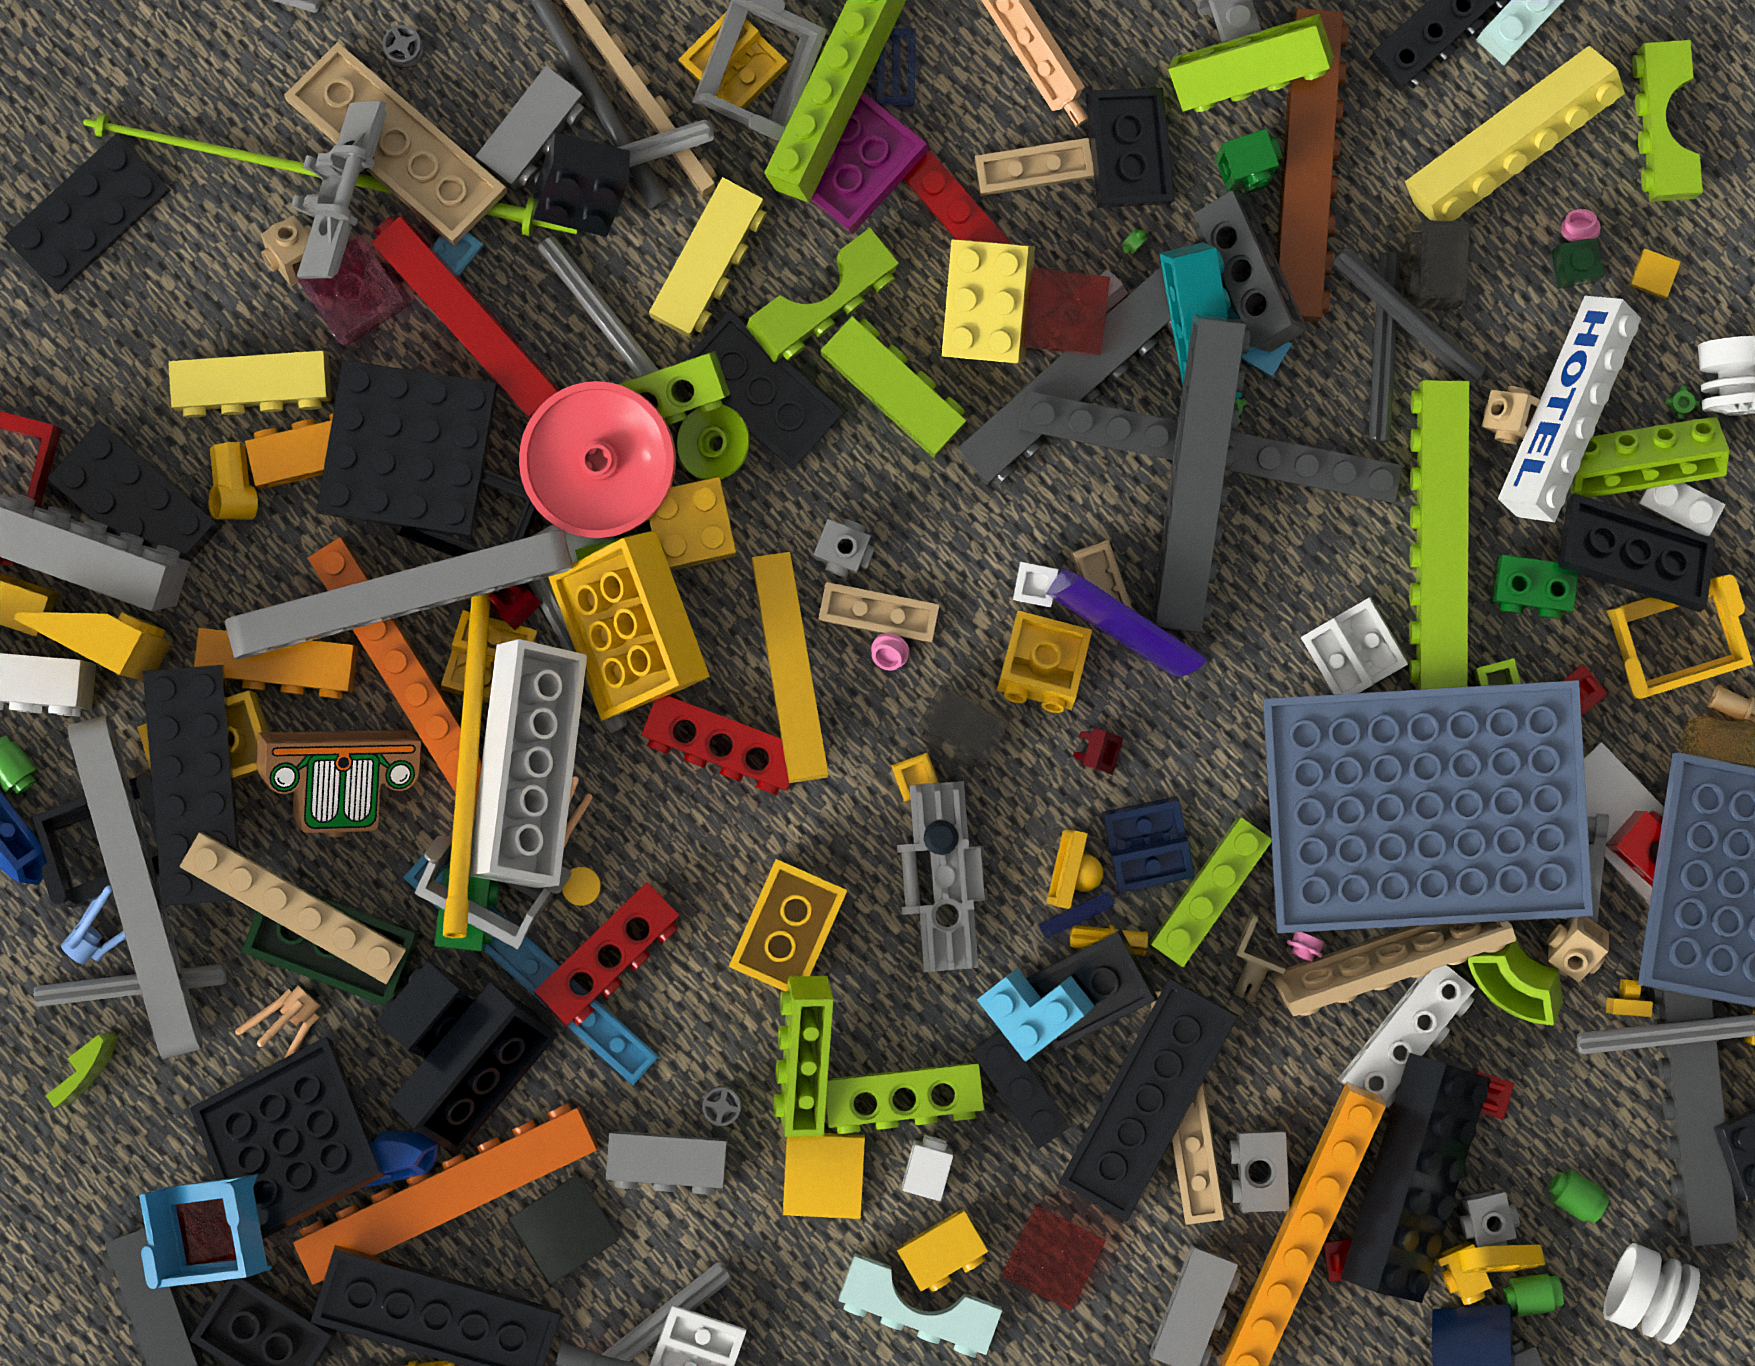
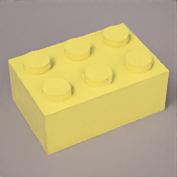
M951 240L942 345L943 357L1008 363L1025 362L1035 246Z

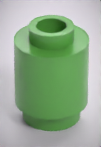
M3 736L0 738V786L6 794L15 791L17 795H20L36 783L33 776L38 770L16 741L11 742L7 736Z
M1568 1169L1564 1173L1558 1172L1548 1187V1192L1551 1193L1550 1202L1582 1222L1586 1220L1591 1223L1597 1222L1609 1203V1197L1603 1194L1601 1187L1572 1169Z
M1548 1273L1510 1278L1509 1287L1503 1288L1505 1305H1511L1516 1317L1554 1312L1555 1307H1562L1564 1305L1563 1291L1558 1275L1549 1276Z

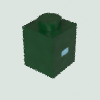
M1598 238L1559 244L1551 251L1558 289L1596 283L1604 276Z

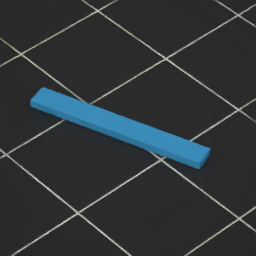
M424 855L403 877L415 889H417L429 862ZM443 871L435 880L441 885L443 879ZM491 905V912L508 920L501 912H499L493 905ZM527 936L518 950L494 937L492 944H486L485 952L546 1007L534 994V991L560 966ZM574 978L571 979L570 988L575 994L586 995L589 993ZM595 999L590 1004L595 1009L592 1014L579 1026L572 1022L568 1027L629 1083L634 1085L657 1060L659 1055Z

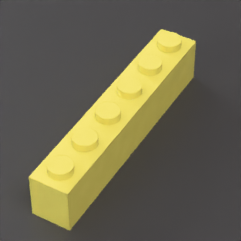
M1590 45L1407 179L1405 183L1414 205L1440 230L1453 220L1459 218L1469 208L1490 195L1515 174L1520 173L1526 166L1545 152L1551 150L1557 143L1576 129L1582 127L1588 120L1624 95L1625 92L1617 68Z

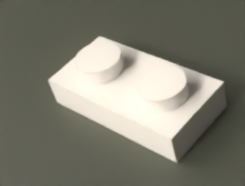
M1685 483L1645 489L1637 505L1684 529L1708 537L1726 505Z

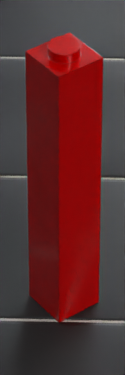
M390 216L374 230L378 236L371 243L528 417L532 416L549 397L560 391V388L406 217L399 216L395 220Z

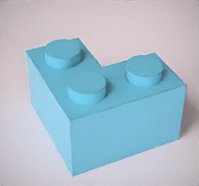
M1018 968L977 999L1025 1062L1095 1007L1072 976L1041 998Z

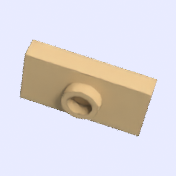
M1104 540L1071 552L1078 575L1132 609L1109 540Z

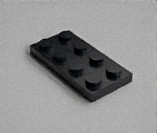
M116 133L5 235L4 238L54 292L59 295L171 190Z
M728 310L683 361L716 351L730 392L729 396L721 399L722 404L737 411L744 419L748 431L793 471L844 415V412L783 357L774 363L748 331L747 325L732 311Z
M1573 494L1567 499L1558 568L1701 612L1707 607L1715 538Z

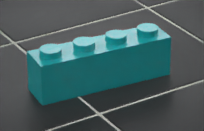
M1203 242L1159 253L1182 386L1184 385L1193 314L1228 318L1227 311L1231 308L1228 292L1222 285L1221 273L1224 272L1222 255L1216 247ZM1236 392L1235 399L1242 398L1241 392Z

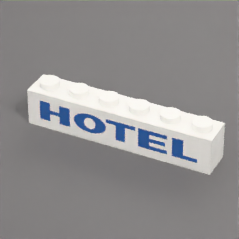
M1584 296L1498 497L1516 517L1555 522L1561 507L1565 503L1570 485L1580 468L1584 452L1595 432V426L1604 405L1609 399L1612 386L1619 370L1623 366L1624 358L1633 337L1637 333L1641 320L1637 313L1623 299Z

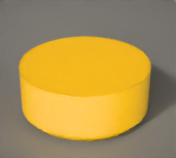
M577 867L570 870L571 877L562 889L565 898L570 903L578 906L593 903L601 892V881L597 873L587 867Z

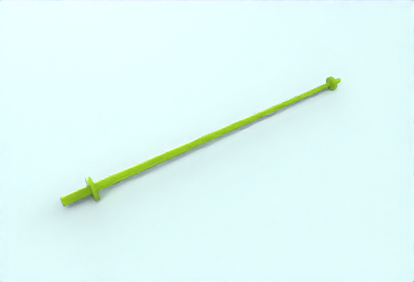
M102 113L97 116L96 120L84 119L83 121L85 126L94 127L95 136L105 137L107 130L318 177L315 173L303 168V162L108 123L109 116ZM362 174L358 175L355 186L393 194L376 178ZM529 197L526 208L497 202L486 214L521 222L522 235L531 236L534 226L572 234H578L579 230L532 219L533 197Z

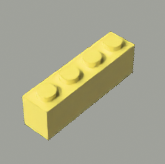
M722 177L649 311L651 318L692 339L696 331L700 334L703 333L712 316V313L707 311L714 298L720 300L730 283V279L725 276L732 264L740 265L749 246L744 244V241L750 230L755 233L758 232L766 217L767 212L762 210L764 206L763 198Z
M324 351L168 361L171 408L177 412H183V417L185 418L205 417L206 410L221 409L222 415H239L245 413V407L260 406V412L283 411V404H298V408L301 410H313L322 408V402L331 401L329 356Z

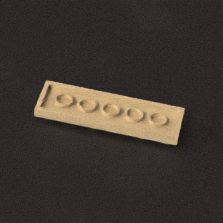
M339 42L284 94L289 104L336 145L349 103L379 100L385 102L386 117L374 153L375 164L373 168H369L366 171L453 246L507 193L506 187Z
M1508 921L1409 926L1323 955L1321 958H1314L1312 963L1306 961L1288 967L1285 975L1273 972L1272 977L1279 994L1292 1016H1306L1314 1014L1321 1007L1335 1002L1346 1003L1352 1001L1357 995L1373 989L1384 990L1393 986L1395 982L1409 977H1423L1429 974L1432 969L1447 964H1461L1473 955L1482 952L1499 951L1506 944L1515 942L1516 937L1513 927Z

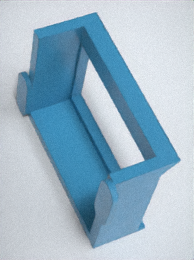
M258 1174L168 1186L139 1195L148 1246H144L141 1250L146 1283L149 1288L155 1289L246 1278L272 1269L271 1265L267 1266L253 1191ZM223 1198L226 1219L231 1226L237 1259L187 1265L176 1204Z

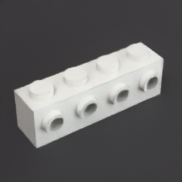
M1447 965L1432 969L1429 974L1418 977L1338 1077V1080L1344 1085L1347 1081L1382 1096L1386 1108H1389L1395 1101L1409 1052L1422 1056L1430 1045L1437 1047L1449 1033L1450 1029L1446 1025L1456 1014L1461 1017L1473 1003L1474 999L1470 995L1476 988Z

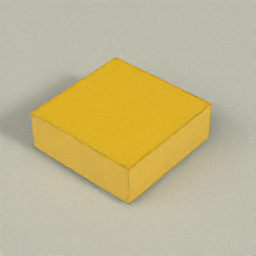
M1644 248L1629 286L1666 299L1671 290L1680 261Z
M928 752L891 765L904 802L911 800L910 785L939 783Z

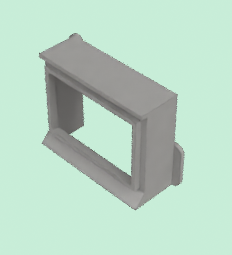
M731 0L692 103L712 109L749 126L756 132L780 141L806 87L827 29L784 10L785 3L783 0ZM747 12L800 36L769 119L716 97Z
M453 830L447 837L437 836L426 850L424 857L429 862L414 893L445 910V901L448 897V888L435 880L451 860ZM561 867L560 883L558 886L532 888L506 883L536 900L527 912L520 927L469 900L468 923L518 950L554 894L560 893L571 877V871L566 867Z

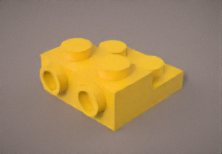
M1017 610L997 691L1004 692V697L1014 703H1024L1027 699L1042 702V708L1052 713H1061L1064 709L1072 710L1092 630Z

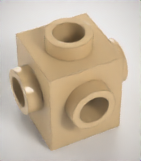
M294 215L282 222L273 224L268 230L261 233L265 250L261 251L264 261L272 272L278 269L291 287L304 280L298 278L297 273L311 231L309 225L303 227Z
M1508 386L1507 391L1491 390L1484 410V419L1481 427L1495 433V440L1517 445L1519 439H1524L1540 399L1530 395L1531 391L1515 386Z
M1587 916L1572 917L1564 926L1561 924L1556 926L1547 940V944H1549L1548 962H1550L1552 967L1559 969V974L1570 976L1577 982H1580L1588 973L1594 974L1603 964L1605 955L1609 952V932Z

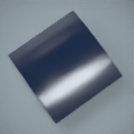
M1177 796L1102 812L1119 893L1195 878L1189 842L1186 838L1180 801Z
M1511 1305L1433 1309V1366H1515V1353L1512 1347L1513 1312Z

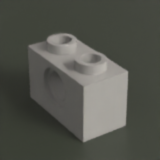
M1282 1129L1236 1131V1140L1229 1141L1230 1163L1237 1164L1238 1179L1231 1180L1232 1203H1239V1210L1242 1212L1290 1211L1286 1132ZM1258 1160L1265 1161L1268 1165L1267 1176L1261 1181L1251 1180L1248 1174L1250 1165Z

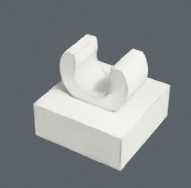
M1020 562L1013 600L1051 607L1053 598L1048 596L1046 592L1057 577L1059 569Z

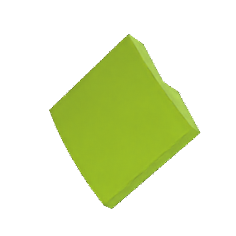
M114 1031L98 1034L67 1058L76 1072L45 1095L54 1108L71 1104L96 1080L115 1049L119 1037Z

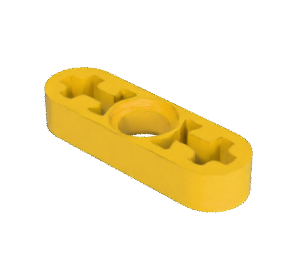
M1542 1245L1483 1246L1458 1253L1462 1273L1523 1271L1546 1265Z

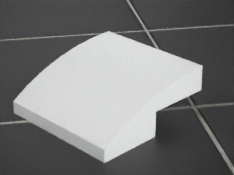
M1371 597L1301 637L1334 695L1360 693L1409 664Z
M672 1305L649 1366H734L746 1334V1329Z

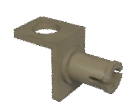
M1253 908L1250 911L1235 948L1236 955L1242 957L1246 963L1237 985L1233 989V993L1243 998L1250 984L1246 993V1000L1256 1002L1267 971L1274 970L1285 975L1287 966L1286 963L1246 947L1259 918L1258 910Z

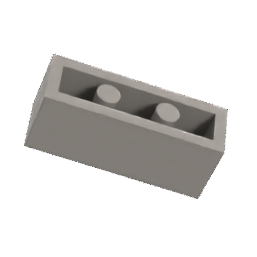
M545 66L475 157L478 163L513 190H516L520 184L526 187L538 172V168L535 166L543 154L547 155L554 133H561L567 124L574 126L584 114L586 108L582 106L585 102L583 93L548 66Z
M611 1131L608 1142L606 1180L615 1181L614 1187L622 1189H638L639 1182L653 1183V1190L676 1192L677 1185L692 1186V1193L714 1195L716 1188L724 1187L728 1139Z
M1191 1244L1149 1352L1153 1359L1171 1366H1207L1213 1346L1208 1345L1213 1330L1220 1331L1227 1310L1222 1308L1227 1293L1231 1295L1235 1293L1241 1277V1273L1236 1271L1238 1264L1235 1261Z

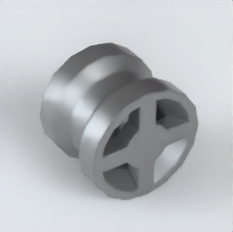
M408 25L393 26L383 37L382 45L384 52L393 65L407 69L414 67L422 59L424 53L423 42L415 29Z
M728 1086L712 1088L706 1094L702 1103L705 1118L717 1126H726L733 1123L738 1118L742 1109L740 1095Z

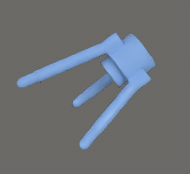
M109 885L104 888L96 900L91 902L80 922L61 944L62 950L71 959L80 964H86L90 958L99 962L109 950L126 939L123 930L103 945H100L99 941L102 939V935L91 926V923L112 892V887Z

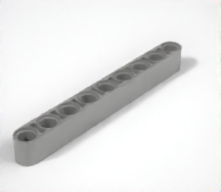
M556 530L228 618L224 622L234 659H242L564 573L573 569V564L564 531Z
M106 714L68 725L70 744L158 1051L162 1059H168L203 1048L201 1031L166 908L162 906L160 887L113 723Z

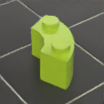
M1517 938L1515 942L1506 944L1499 951L1482 952L1468 958V965L1476 983L1497 1006L1515 1017L1532 1023L1543 1025L1555 1024L1564 1003L1558 968L1543 966L1530 959L1520 948Z

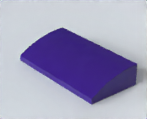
M1065 568L1061 569L1046 592L1048 596L1171 676L1181 677L1188 675L1203 666L1207 658L1099 587Z

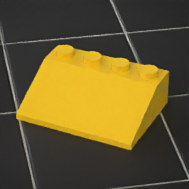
M656 530L624 537L573 563V569L548 577L575 651L587 655L585 678L601 721L685 689L710 677Z
M17 612L13 618L118 675L143 681V671L157 670L172 643L163 638L166 630L147 620L144 621L124 612H121L119 617L98 613Z

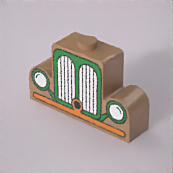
M412 730L258 733L257 770L261 778L274 792L287 794L294 791L293 819L303 832L323 833L328 837L346 836L347 832L375 831L378 828L381 784L384 783L386 787L394 791H404L414 785L419 775L421 740Z

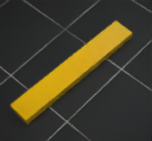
M790 552L752 557V567L789 783L828 778L829 774Z

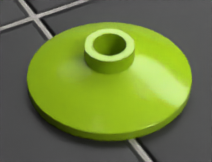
M725 405L705 413H701L699 407L696 408L684 419L677 436V452L681 463L689 473L703 480L720 477V480L734 474L745 461L750 444L749 431L744 419L737 411ZM721 437L723 439L722 447L716 451L713 443L715 439Z

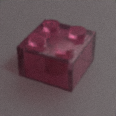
M362 235L347 243L338 274L333 276V278L301 279L297 277L333 335L344 348L409 307Z

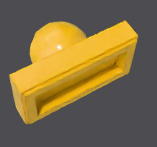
M1069 829L1063 830L1046 900L1048 905L1070 909L1074 890L1089 892L1100 885L1103 879L1101 863L1096 857L1090 854H1083L1088 833Z

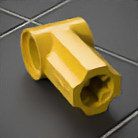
M240 442L214 444L210 447L213 486L209 493L208 505L211 517L214 520H253L257 513L258 497L255 487L249 485L245 445L240 444Z

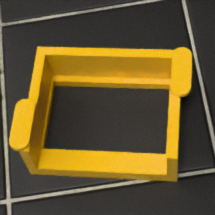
M1733 575L1712 577L1710 579L1708 597L1713 596L1731 655L1647 681L1638 660L1627 622L1678 607V605L1647 597L1606 610L1614 629L1634 699H1643L1753 665L1739 620V616L1745 611V606L1737 580Z

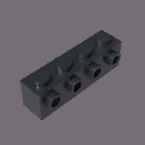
M1429 0L1373 51L1369 60L1399 92L1407 85L1415 89L1429 76L1430 73L1426 68L1436 59L1440 64L1446 61L1458 49L1454 44L1456 40L1463 34L1468 38L1472 37L1486 23L1482 17L1491 8L1499 12L1511 0Z

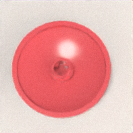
M591 381L571 385L558 391L535 411L523 433L519 451V467L525 491L532 504L545 519L570 534L588 538H607L622 535L638 528L658 511L672 487L676 469V452L669 426L658 409L649 400L625 386L609 382Z

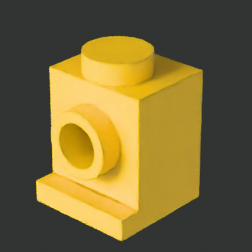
M1470 1241L1438 1253L1435 1260L1437 1265L1440 1267L1445 1265L1447 1269L1442 1271L1441 1275L1450 1294L1457 1292L1464 1305H1469L1485 1298L1484 1291L1493 1288L1486 1272L1462 1273L1458 1253L1475 1248L1474 1244Z

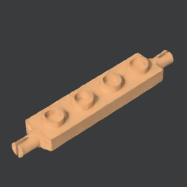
M981 0L1051 110L1056 111L1064 108L1075 124V127L1086 122L1088 116L1077 101L1085 86L1029 0Z

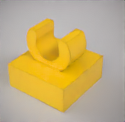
M1621 979L1619 987L1620 998L1607 997L1606 1013L1652 1017L1653 1002L1639 1000L1641 986L1638 985L1637 980Z

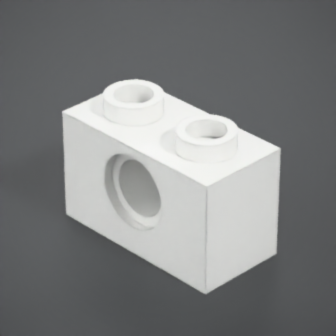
M924 1135L923 1141L914 1139L902 1182V1191L941 1201L953 1159L952 1150L947 1149V1141Z

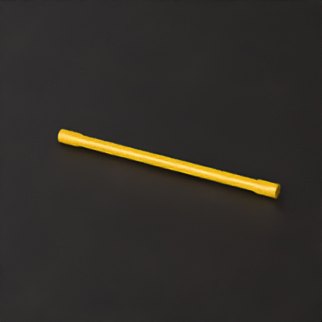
M490 593L471 597L448 897L445 901L443 936L449 938L467 937L469 912L468 886L490 614L488 595Z

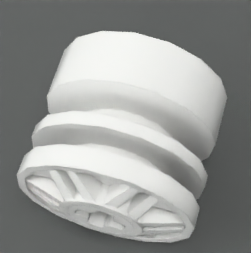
M1755 336L1722 338L1700 343L1698 345L1700 371L1718 374L1717 380L1702 384L1701 391L1703 393L1719 394V396L1702 400V410L1704 412L1721 413L1729 416L1755 414Z
M1632 1243L1621 1256L1608 1287L1604 1301V1318L1629 1329L1635 1328L1642 1319L1641 1328L1643 1335L1649 1337L1656 1335L1657 1340L1671 1345L1684 1330L1693 1311L1700 1284L1699 1269L1688 1264L1681 1266L1679 1260L1672 1258L1661 1268L1662 1259L1660 1253Z

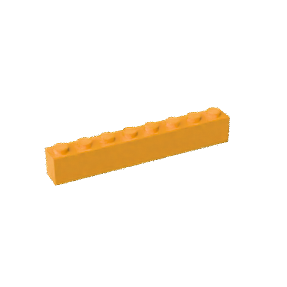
M1346 1081L1289 1207L1290 1211H1287L1220 1360V1366L1269 1365L1386 1108L1382 1096Z

